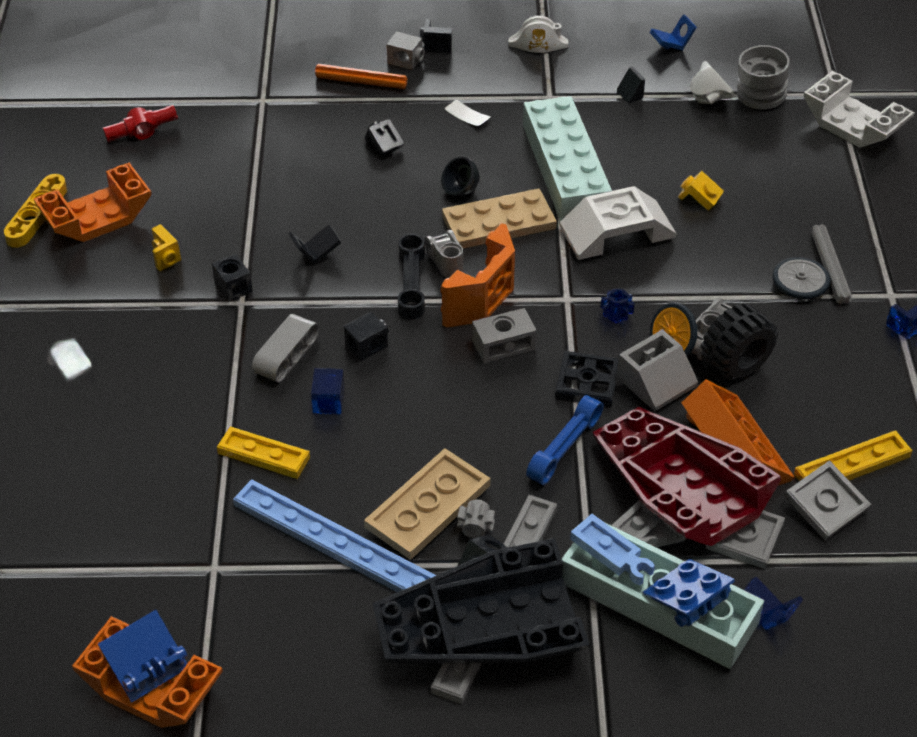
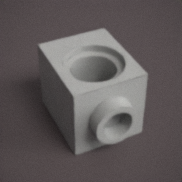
M396 31L387 43L388 64L413 70L418 62L423 60L425 50L422 48V38Z

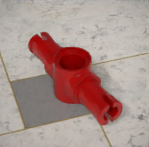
M173 104L155 111H146L144 108L137 107L130 110L127 118H124L123 121L103 127V131L108 143L126 136H135L137 139L143 140L151 137L159 125L178 120Z

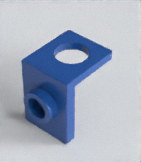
M682 15L672 33L653 28L649 33L663 48H675L683 51L697 27L686 15ZM687 24L688 31L682 37L680 34L681 27Z

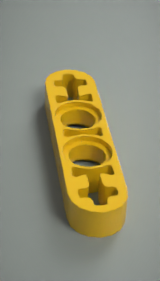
M51 174L46 176L4 229V236L8 246L18 248L26 245L46 220L34 203L33 198L57 189L64 197L67 192V186L62 175ZM35 216L32 220H24L27 217Z

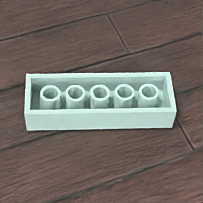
M572 96L525 102L523 127L559 220H563L585 197L612 191Z
M609 524L607 525L641 549L639 558H647L654 563L655 567L652 575L643 570L638 571L644 575L641 585L633 583L627 571L618 576L576 543H573L563 556V580L566 586L729 669L734 665L760 622L764 600L731 584V592L728 599L716 605L711 611L707 610V614L700 616L691 626L680 627L674 619V616L677 615L676 610L643 595V591L685 561Z

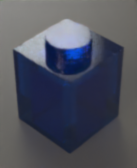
M314 368L311 390L313 413L342 414L345 389L343 369Z

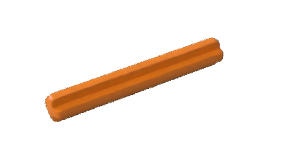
M317 64L315 68L316 77L322 79L405 89L407 86V77L400 74Z

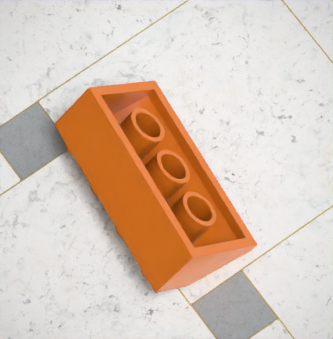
M705 379L681 402L688 412L686 414L687 419L694 426L698 427L702 433L737 446L781 476L779 485L791 482L795 478L738 395Z

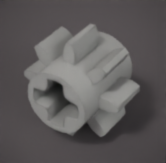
M471 500L468 502L467 508L464 506L459 507L457 527L462 528V532L470 538L484 536L485 530L488 532L493 531L495 511L490 510L489 505L482 500Z

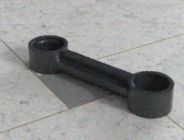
M410 233L403 235L398 241L399 257L404 261L403 291L399 293L397 302L399 315L405 319L412 320L420 318L425 312V296L419 291L420 261L425 256V241L422 236ZM407 247H417V249H413V250L406 249V248H407ZM409 302L418 303L415 306L404 305Z

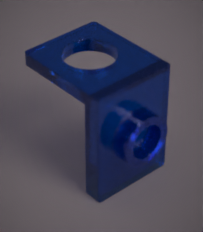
M758 577L752 578L743 589L764 600L759 623L766 630L788 621L804 600L801 596H798L782 604Z

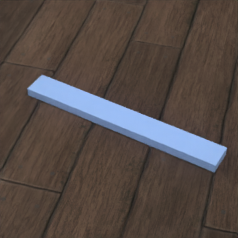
M252 479L233 499L235 507L396 592L436 576Z

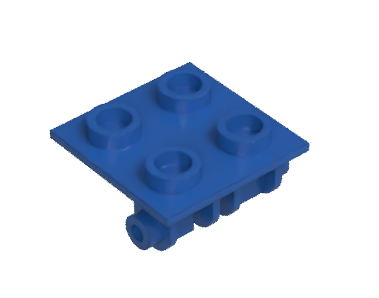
M688 559L644 590L643 595L676 610L675 622L680 627H689L700 616L706 615L707 610L711 611L716 605L728 599L731 592L730 585L735 580L692 559Z
M157 610L97 644L131 703L181 673L187 665L185 658L188 655L182 646L178 647Z

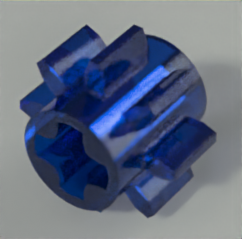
M620 288L608 290L607 297H601L600 308L603 309V317L607 316L612 322L627 321L628 313L634 314L635 303L632 302L633 295Z

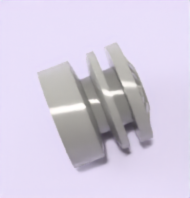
M768 45L750 47L742 52L739 56L737 97L741 103L754 109H770L777 107L787 98L790 61L786 52L780 48Z

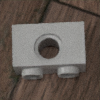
M525 308L472 321V341L483 363L536 350L537 330Z

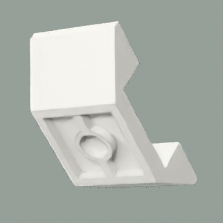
M834 71L814 84L803 95L820 127L860 148L887 139L914 117L913 111L895 102L882 112H879L849 97L852 80Z
M635 186L585 197L560 221V228L578 260L602 255L605 238L644 230L650 241L654 243L675 238L677 234L657 201Z

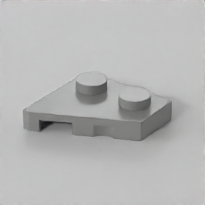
M640 500L611 525L654 547L683 542L687 539L647 509Z

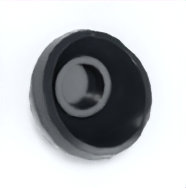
M466 156L452 159L445 166L441 177L443 189L453 197H464L471 194L476 189L480 180L475 162Z

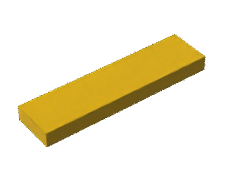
M895 430L795 467L794 475L801 481L830 460L848 480H852L910 458L912 449Z

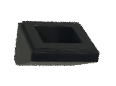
M629 67L618 85L617 92L627 103L643 99L645 78L635 68Z

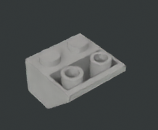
M663 329L619 354L617 378L654 411L698 386V380L682 346Z

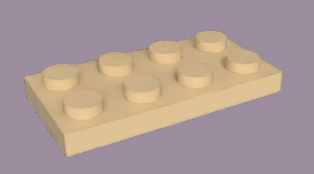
M540 188L442 209V217L448 230L454 232L457 241L463 249L485 244L488 234L491 231H495L501 223L507 225L511 238L556 229L557 221Z
M444 448L364 520V527L411 560L458 516L460 506L467 508L469 501L476 500L490 487L491 478Z

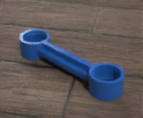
M585 395L578 403L573 418L544 452L538 451L532 457L526 476L541 485H546L552 478L557 463L586 428L592 429L596 425L603 411V403Z

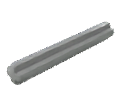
M823 224L819 226L814 225L812 236L823 266L830 276V285L835 299L840 305L843 303L848 304L851 301L852 294L827 228Z

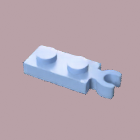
M591 514L571 531L570 540L618 576L627 571L631 581L641 585L644 575L638 571H646L649 575L654 573V563L647 558H639L641 553L639 547L595 515Z

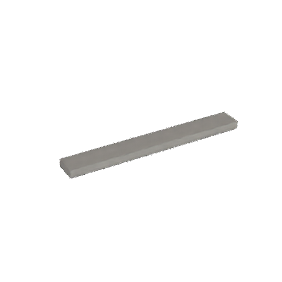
M528 495L504 545L513 547L542 541L557 511V504ZM443 663L431 686V693L462 704L482 663Z

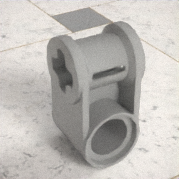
M447 230L445 234L436 237H425L427 253L444 277L450 278L457 270L464 271L463 248L452 230Z

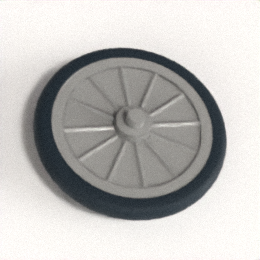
M793 257L785 259L777 264L773 271V281L776 287L784 294L798 299L818 297L826 292L830 285V276L827 270L820 263L808 258Z

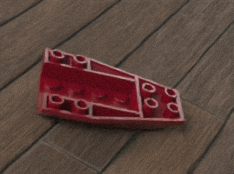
M640 407L593 432V437L647 509L685 538L708 546L715 545L758 519L781 481L779 474L739 447Z

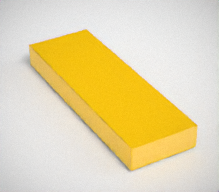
M231 426L217 446V453L295 479H298L310 459V451Z

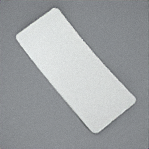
M458 100L445 107V110L455 117L476 126L481 125L490 118V116L468 108Z

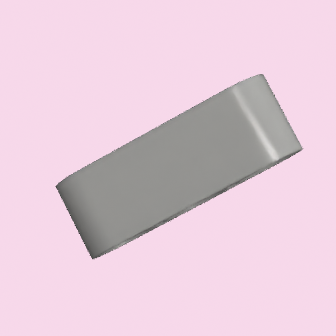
M290 314L257 352L252 362V371L275 382H281L315 342L319 332V325L298 315Z

